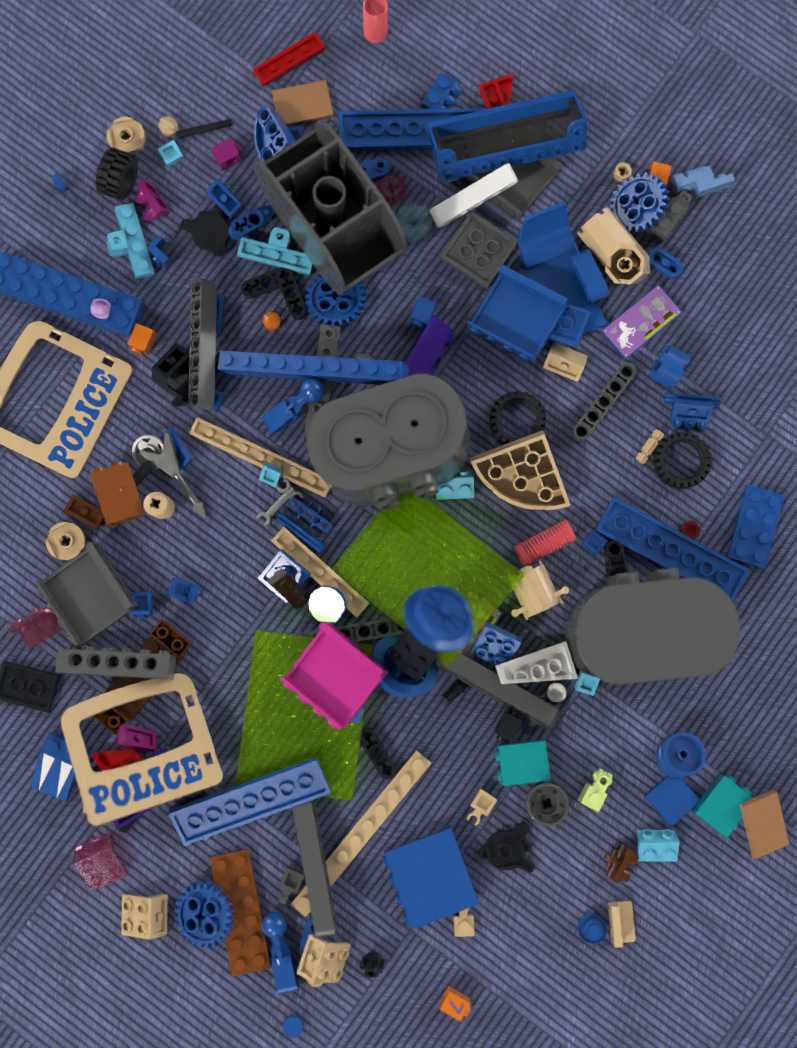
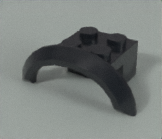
M175 343L152 366V380L176 396L171 402L175 408L189 404L190 352L178 343ZM220 352L215 356V374L218 371Z

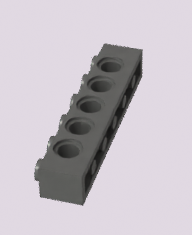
M321 324L317 356L338 358L341 338L340 326ZM322 381L325 387L323 398L318 402H309L304 434L306 440L314 415L322 406L331 401L334 382Z
M66 646V649H58L55 670L57 673L174 680L177 657L170 655V651L159 650L158 654H151V650H140L139 653H133V649H121V652H114V648H103L102 651H96L95 647H84V650H77V646ZM81 656V657H82V661H81V663L78 665V664H77V659ZM100 657V663L96 666L95 661ZM118 658L119 664L114 667V660ZM137 659L138 664L133 668L132 662ZM156 660V667L151 669V662Z

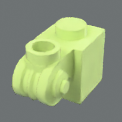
M601 768L593 773V783L591 785L586 783L578 798L580 803L597 812L600 811L608 795L605 793L607 787L612 783V774L603 771Z

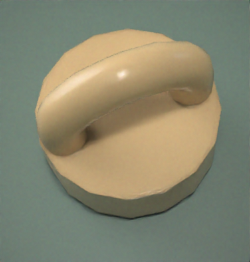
M172 117L160 118L159 128L164 136L171 137L177 133L178 124Z

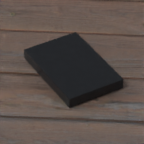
M5 660L0 671V700L51 713L61 675Z

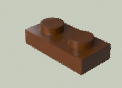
M72 495L63 510L99 530L104 521L101 509L76 495Z

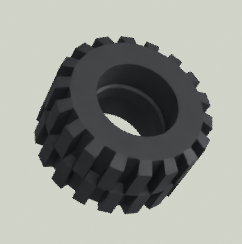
M110 147L102 156L97 168V192L119 201L125 200L136 182L138 173V160L136 156Z

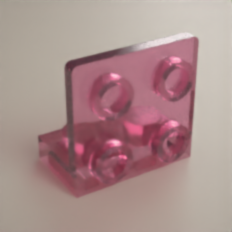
M39 607L28 613L29 616L24 620L20 618L14 621L12 627L8 629L9 633H19L29 650L63 630L57 623L58 618L55 613H52L49 609H40Z
M111 832L74 849V865L92 891L128 875L126 868L114 851V837Z

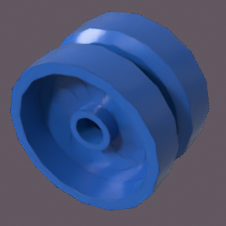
M680 732L673 734L661 741L656 749L657 765L670 778L681 779L694 775L703 768L706 761V751L703 743L691 733Z

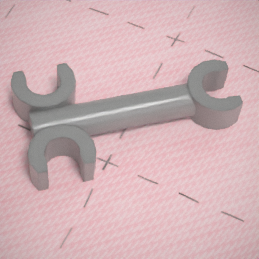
M283 479L287 484L285 489H281L279 486L276 487L280 493L284 494L266 512H261L256 516L258 520L263 516L267 518L263 524L265 527L270 524L271 517L288 499L299 496L301 499L304 498L300 492H296L291 487L287 479ZM293 500L290 502L293 506H297Z

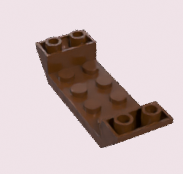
M161 619L150 632L151 636L140 650H151V654H158L159 650L170 651V655L177 657V667L192 643L165 620ZM137 659L132 662L133 668L138 664ZM156 660L151 662V669L156 667ZM116 677L104 693L150 679ZM152 696L111 708L93 715V717L117 736L119 734V726L122 724L128 725Z

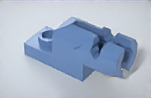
M703 166L688 170L685 175L680 173L672 176L670 184L675 195L685 190L686 192H693L696 199L730 188L735 179L733 173L729 175L721 174L714 178L711 168Z

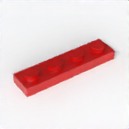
M313 32L253 68V73L262 87L325 51V45L317 33Z

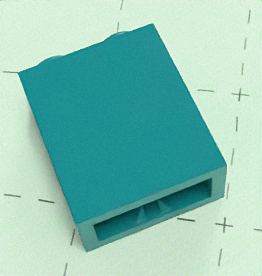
M544 739L497 744L498 749L494 750L495 760L499 761L500 769H497L498 781H502L503 786L550 781L546 741Z
M719 773L699 799L700 802L691 811L721 835L728 838L743 818L740 804L753 799L751 797L753 793L744 786L738 787L735 784L737 781L729 774L725 776Z

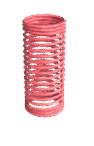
M364 0L363 2L364 35L372 43L382 42L387 35L388 4L386 0Z
M563 519L556 523V525L554 524L547 528V530L541 531L538 535L536 534L532 538L530 537L523 541V543L521 542L514 546V549L521 563L526 567L534 563V560L537 562L544 556L546 557L553 553V551L555 552L559 548L561 549L568 545V543L576 541V537L569 523Z

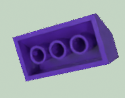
M434 314L405 363L409 367L408 376L416 374L434 375L435 369L433 368L436 362H441L445 355L443 353L445 346L449 347L454 339L452 337L453 330Z

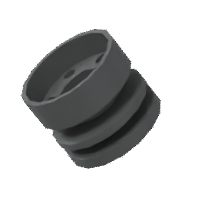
M540 782L532 786L527 792L525 807L528 814L537 823L544 826H554L561 823L567 816L569 799L559 786L549 782ZM549 798V803L551 805L549 807L545 806L544 808H542L543 803H541V801L543 799L547 800Z

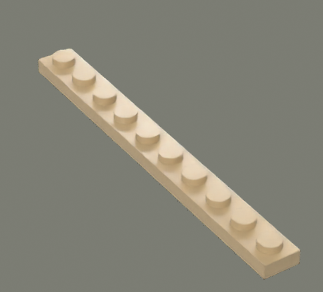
M417 750L327 858L326 866L330 887L431 765V762ZM306 885L291 902V905L305 917L311 911Z

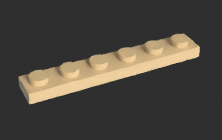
M285 527L271 540L280 550L286 551L311 573L310 576L321 586L327 585L338 588L346 599V608L355 617H358L370 604Z

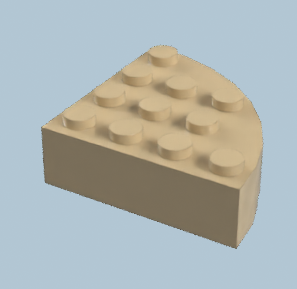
M543 430L470 457L471 463L482 482L499 498L510 504L531 510H556L571 506Z

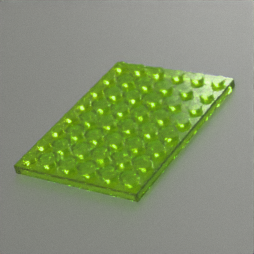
M415 492L401 496L402 504L392 509L381 510L333 566L332 570L404 630L408 627L404 617V606L408 597L413 592L434 585H442L454 589L467 600L472 610L473 634L470 639L471 641L521 581L524 574L429 499H417ZM466 646L452 652L441 651L437 658L449 667Z
M256 629L236 785L317 757L331 788V793L322 797L352 801L364 709L359 724L350 722L345 729H334L328 724L329 720L325 716L321 717L316 714L311 704L302 702L298 698L299 694L294 690H288L283 685L284 681L280 679L281 676L287 675L315 637ZM355 643L369 656H372L373 645Z

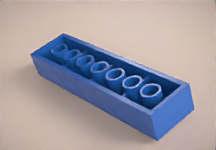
M0 252V295L128 339L135 324H140L146 309V304L142 299ZM94 299H104L111 304L108 318L99 319L91 313V302Z

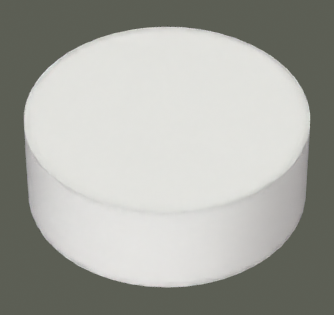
M552 683L547 688V696L553 702H561L567 695V690L561 683Z

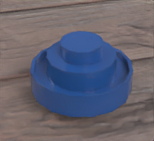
M588 913L578 921L577 930L583 941L588 944H597L604 940L607 934V926L601 916Z

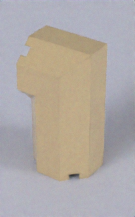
M606 207L603 209L604 213L602 215L599 213L595 214L581 227L583 231H578L577 234L605 267V272L614 283L637 284L650 274V257L613 211Z

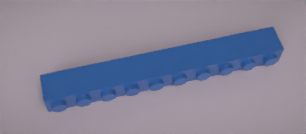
M220 351L218 370L226 375L296 380L317 378L320 381L371 385H383L408 377L409 367L402 361Z

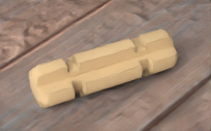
M660 430L653 431L651 434L652 438L649 437L641 449L642 452H639L636 456V460L639 463L645 464L647 462L648 456H651L658 446V441H661L664 437Z

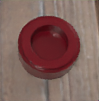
M687 521L681 525L680 533L691 539H696L700 534V527L694 521Z

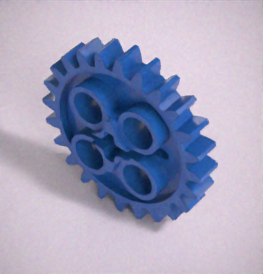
M645 172L642 176L640 173H637L636 178L630 175V181L627 182L623 179L624 185H617L619 191L612 192L615 198L610 199L613 205H610L609 208L631 234H634L635 231L641 234L642 229L648 232L650 225L655 228V221L661 223L660 215L666 216L663 209L669 208L665 203L670 201V198L666 196L669 194V191L666 189L665 183L659 177L656 178L654 174L649 176Z
M315 276L317 282H310L312 288H307L308 294L305 295L307 300L305 304L308 308V313L312 314L313 320L318 319L319 325L324 322L326 325L332 324L333 326L339 324L340 328H343V323L350 326L349 320L356 322L355 315L362 316L360 310H365L363 303L367 302L366 297H364L366 292L363 290V283L356 285L343 295H339L323 278ZM326 288H331L328 292L323 291ZM325 305L330 306L328 309H322ZM343 306H348V309L341 310L340 308Z
M201 881L185 888L184 892L179 894L181 899L176 901L179 907L174 909L176 913H179V916L175 917L174 920L180 921L176 927H182L183 929L180 935H187L185 941L192 939V946L198 943L199 948L205 946L206 949L224 942L225 938L230 936L229 931L234 928L231 922L236 920V918L231 916L235 910L229 907L233 902H227L229 894L223 896L224 889L217 890L218 884L211 886L210 881L207 883Z

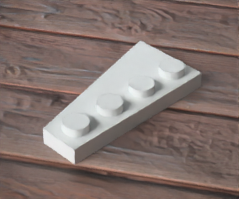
M561 642L495 665L501 684L578 679L567 642Z

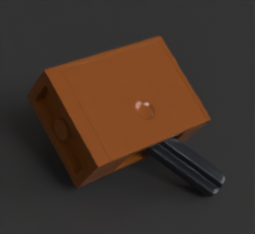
M146 460L133 475L129 463H123V461L113 463L112 467L106 469L98 467L90 473L107 528L145 516L136 487L155 469V465L151 461Z

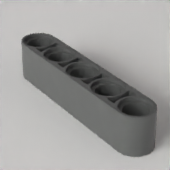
M623 363L572 429L571 436L574 441L583 442L590 436L636 374V368L632 363ZM622 369H627L630 372V376H624ZM616 384L619 387V391H613L610 385ZM599 399H605L608 402V406H601ZM588 414H595L597 420L595 422L590 421ZM578 428H582L585 431L584 437L577 434Z

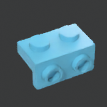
M462 468L454 478L446 483L437 485L439 492L436 494V500L474 498L473 470Z
M637 830L638 861H677L679 840L675 830Z

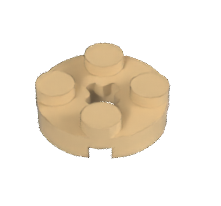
M120 117L112 122L113 125L107 130V140L112 148L114 147L130 154H135L144 148L145 132L139 122L130 117ZM126 132L128 135H131L128 140L122 139Z
M61 522L54 525L49 531L48 539L46 538V547L49 553L60 560H72L86 549L85 533L79 526L73 523ZM65 536L71 539L68 546L62 545L63 537Z

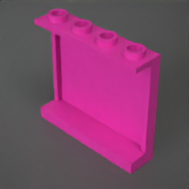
M323 621L318 627L321 629L287 675L281 676L280 679L284 681L283 685L288 690H294L299 694L298 698L302 702L311 704L316 714L321 717L325 716L329 720L328 724L334 729H345L389 671L331 623Z

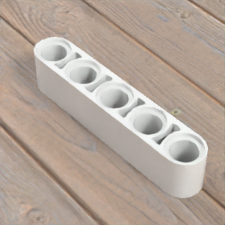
M506 164L436 205L429 212L437 227H443L518 182V179L511 165Z

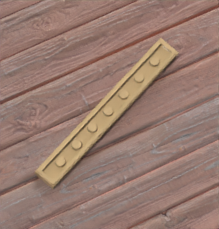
M199 417L196 418L189 432V435L260 468H263L266 462L283 469L281 478L287 479L324 498L327 497L330 488L318 473Z

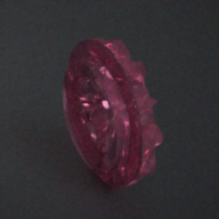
M386 175V177L380 178L376 186L388 204L399 203L406 193V185L402 178H398L396 175ZM389 183L390 185H392V187H396L394 189L393 196L389 190L386 191V189H388Z

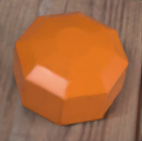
M270 311L264 315L262 322L267 330L275 331L280 328L282 320L278 313Z

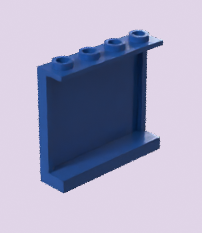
M501 265L498 270L499 276L472 321H467L469 331L476 336L481 334L493 345L496 343L501 345L502 349L510 354L512 352L518 354V357L525 362L531 361L534 363L569 306L568 298Z
M451 825L444 827V830L389 851L386 849L385 856L382 857L385 867H390L392 875H389L391 884L398 889L399 893L396 894L400 906L403 905L406 911L403 913L406 925L410 924L412 930L479 904Z

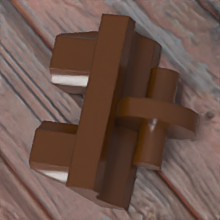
M620 843L617 851L613 849L611 856L605 854L603 857L608 860L606 876L618 884L620 881L627 883L631 873L625 870L628 863L635 865L639 856L632 849Z

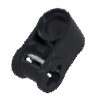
M619 541L607 542L603 547L607 577L628 573L623 544ZM612 544L618 548L615 555L609 551V547Z

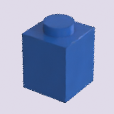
M418 296L410 316V322H413V325L418 328L426 327L433 316L436 302Z

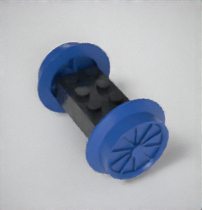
M434 585L413 592L408 597L404 606V617L408 626L402 635L383 638L373 650L372 658L389 671L379 685L393 696L400 698L418 697L431 691L438 679V667L435 665V658L441 651L452 652L466 646L472 637L473 615L469 603L460 593L442 585Z

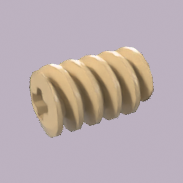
M152 492L144 500L143 506L145 511L158 519L169 518L175 511V505L171 498L160 492Z

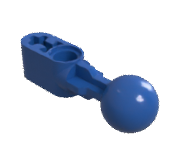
M271 204L251 210L235 219L229 226V236L234 240H240L241 237H246L271 221L272 216L276 215ZM249 217L256 218L258 224L251 223ZM243 224H244V227L242 228L241 231H239V230L236 231V230H235V227L238 229V228L242 227Z
M317 378L306 379L301 384L300 394L283 400L265 414L262 420L272 435L277 434L299 416L298 413L303 410V405L307 402L314 403L320 401L325 394L324 384Z
M270 912L262 921V930L265 935L272 939L271 963L278 995L299 991L293 955L289 952V947L284 943L283 934L287 929V920L280 912Z

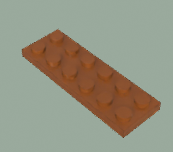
M249 848L211 856L210 862L214 884H218L217 890L224 889L223 896L229 894L227 902H233L229 907L235 910L231 914L232 917L236 918L235 921L231 922L234 928L229 931L230 936L225 938L232 976L270 969L272 965L266 935L262 930L263 918Z

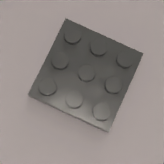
M471 211L440 256V259L487 289L498 274L500 266L504 265L517 246L518 241Z

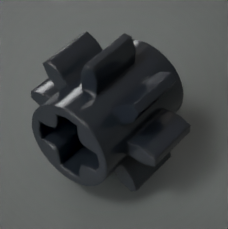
M368 952L366 956H362L360 970H364L365 976L376 978L379 976V973H383L385 960L380 959L381 955L379 953Z

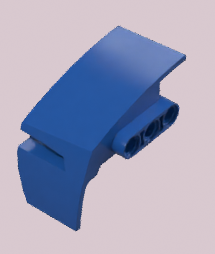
M565 201L527 216L522 224L518 246L522 253L519 256L527 278L568 298L569 304L591 311V316L583 334L607 326V322L597 303V300L609 296L607 284L590 250L579 251L568 224Z

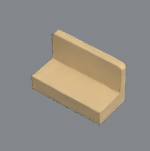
M553 342L543 368L578 382L588 356Z
M608 902L611 942L613 946L618 948L623 947V943L635 942L632 902Z

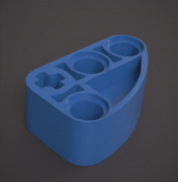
M268 106L259 108L255 120L254 140L257 154L260 160L265 162L294 143L295 139L278 112Z

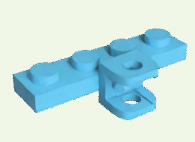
M134 204L115 206V213L121 231L112 232L107 236V247L110 256L119 257L128 254L135 279L154 275V269Z
M275 227L271 232L269 244L241 237L237 257L278 268H287L309 276L313 267L312 262L305 253L289 249L291 238L288 230Z

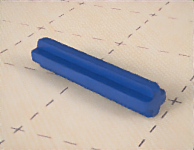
M668 392L664 394V403L674 404V400L713 403L714 408L720 407L721 404L719 397Z
M279 514L276 520L319 553L325 549L326 545L286 514Z

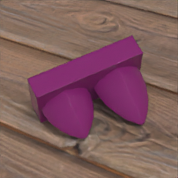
M141 179L136 184L139 190L135 197V203H149L144 211L143 221H150L159 216L166 217L171 213L151 182Z
M122 724L119 726V735L114 739V742L121 746L153 752L156 750V731Z

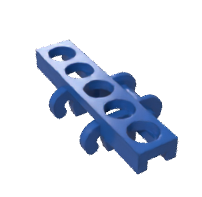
M294 497L289 499L286 505L298 513L296 518L299 519L300 516H303L312 523L310 528L315 525L325 533H328L333 524L318 515L320 512L323 513L324 510L322 509L324 506H321V508L313 503L314 499L307 502L309 503L308 506H305ZM292 500L297 503L296 507L290 505ZM299 506L303 507L301 511H298ZM312 506L313 508L318 510V512L315 513L309 507ZM311 511L313 517L307 518L306 512ZM321 519V522L317 524V520ZM323 522L329 525L327 529L321 527Z

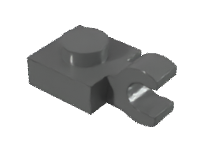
M287 866L279 884V887L284 888L278 902L286 905L290 893L297 894L305 876L303 873Z

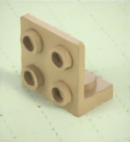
M130 894L122 895L121 934L148 940L167 935L168 894H159L151 897Z
M309 934L297 974L313 984L338 983L343 974V968L349 955L351 944L347 942H327L322 938H317L315 934Z

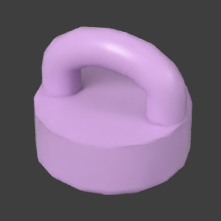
M94 299L91 302V313L99 319L109 317L111 304L104 299Z

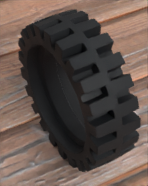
M511 391L508 394L502 395L495 402L490 412L489 423L492 434L497 438V441L505 445L521 439L507 435L499 423L501 410L512 402H522L533 409L536 416V425L529 435L544 431L546 425L545 408L541 405V401L537 400L533 394Z
M690 432L671 434L663 439L655 449L653 454L654 460L652 461L654 472L657 473L658 479H661L662 483L669 485L668 487L688 489L702 482L710 472V466L712 465L710 458L712 454L708 451L710 449L709 446H706L704 444L705 441L703 439L700 440L698 435H692ZM675 443H687L694 447L699 454L700 466L696 474L691 478H675L665 468V452Z

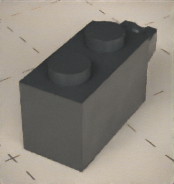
M685 190L676 198L673 196L667 204L669 208L663 209L666 216L660 215L659 217L662 222L655 221V228L650 226L649 231L646 233L661 244L687 211V206L692 196Z

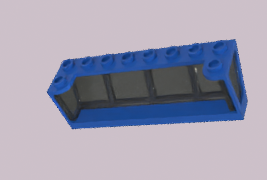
M575 90L427 122L428 137L439 182L497 170L506 164L515 166L586 150L587 118Z

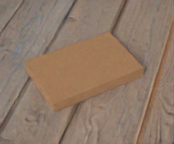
M326 80L272 90L275 110L281 115L287 127L333 118Z
M775 790L740 804L753 858L758 859L789 845L778 793Z

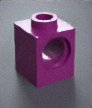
M231 138L211 148L213 156L222 171L242 161L240 157L242 151L237 143L234 144Z

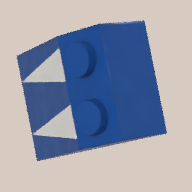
M53 732L48 734L41 749L30 787L67 802L76 781V775L65 737ZM85 745V749L88 754L90 747Z

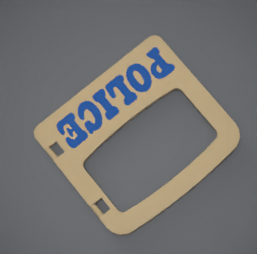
M32 322L26 326L0 369V408L20 367L38 340H47L83 358L84 363L66 405L41 444H34L1 427L0 444L69 478H77L84 468L132 374V367L127 362L45 322ZM52 332L61 336L59 342L50 338ZM105 358L114 362L112 367L103 364Z
M175 674L174 680L150 679L101 694L69 707L62 715L61 726L90 824L94 826L215 786L222 781V771L194 684L184 674ZM174 691L180 694L193 734L192 741L166 753L134 764L102 772L92 771L79 728L81 721L103 711L142 698ZM192 696L195 706L188 707L186 697ZM208 753L211 754L213 764L210 765L206 764L204 755Z

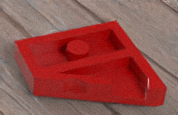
M513 74L479 84L478 88L487 109L510 104Z
M135 748L104 751L92 755L102 771L116 769L144 760L138 749Z

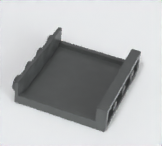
M510 121L501 123L506 128L515 127ZM519 128L507 130L511 149L537 144ZM496 132L489 139L488 145L483 146L475 157L505 151L506 147L502 132ZM555 157L511 166L518 182L492 197L491 202L495 206L503 208L510 218H515L518 221L560 173L563 164ZM493 171L462 178L467 183L473 184Z
M94 542L85 545L86 550L44 580L35 581L38 593L46 599L48 609L55 613L58 618L57 623L62 629H65L69 642L75 646H84L138 607V604L99 544Z

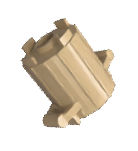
M541 560L538 561L540 566L534 569L532 565L518 571L519 576L512 578L510 574L508 575L521 605V608L512 610L511 614L513 617L523 613L525 619L528 620V617L559 603L563 604L560 595L569 592V588L563 586L558 591L555 590Z

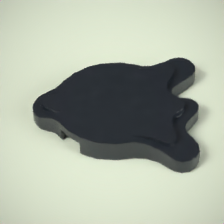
M217 204L214 205L211 211H200L198 213V221L188 219L181 221V228L192 235L198 248L208 250L219 257L226 253L229 228L223 219L224 211Z
M521 822L511 830L494 832L486 843L479 848V857L482 860L488 861L499 870L520 868L528 873L533 872L535 865L525 856V853L532 849L531 843L526 839L529 826L525 822Z

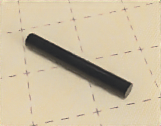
M230 118L177 131V136L180 139L233 125Z

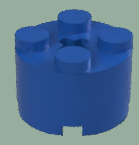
M665 344L660 353L659 360L656 359L652 364V370L648 377L671 390L685 371V366L683 365H688L691 356L671 345Z

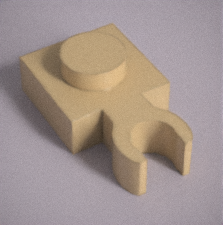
M480 788L470 804L475 809L467 815V821H469L471 816H476L477 820L474 825H478L481 814L488 816L497 799Z
M469 908L460 911L459 915H454L455 937L474 936V916L467 913Z

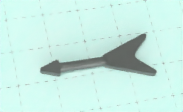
M170 432L165 433L162 453L143 449L139 451L142 456L171 477H174L194 507L192 509L202 517H207L204 502L199 501L181 475Z

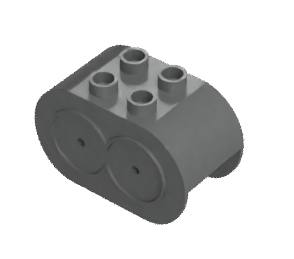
M319 120L315 123L312 131L265 162L257 161L253 164L257 180L274 211L322 278L337 294L343 295L407 251L403 230L389 204L337 133L326 122Z
M416 374L326 403L317 411L310 423L307 435V448L313 467L336 496L353 505L372 506L378 504L379 510H388L402 504L401 496L415 492L417 499H423L439 492L437 485L448 482L463 468L470 450V434L465 410L456 391L448 383L436 376Z
M679 568L646 573L647 582L640 583L639 572L609 576V586L593 590L581 597L572 607L566 620L565 641L574 664L580 671L592 673L600 678V681L613 684H629L714 674L730 662L736 652L740 636L739 617L728 595L721 588L707 580L693 577L680 579Z

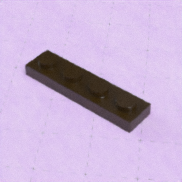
M283 567L267 580L295 609L304 606L310 598L305 589Z

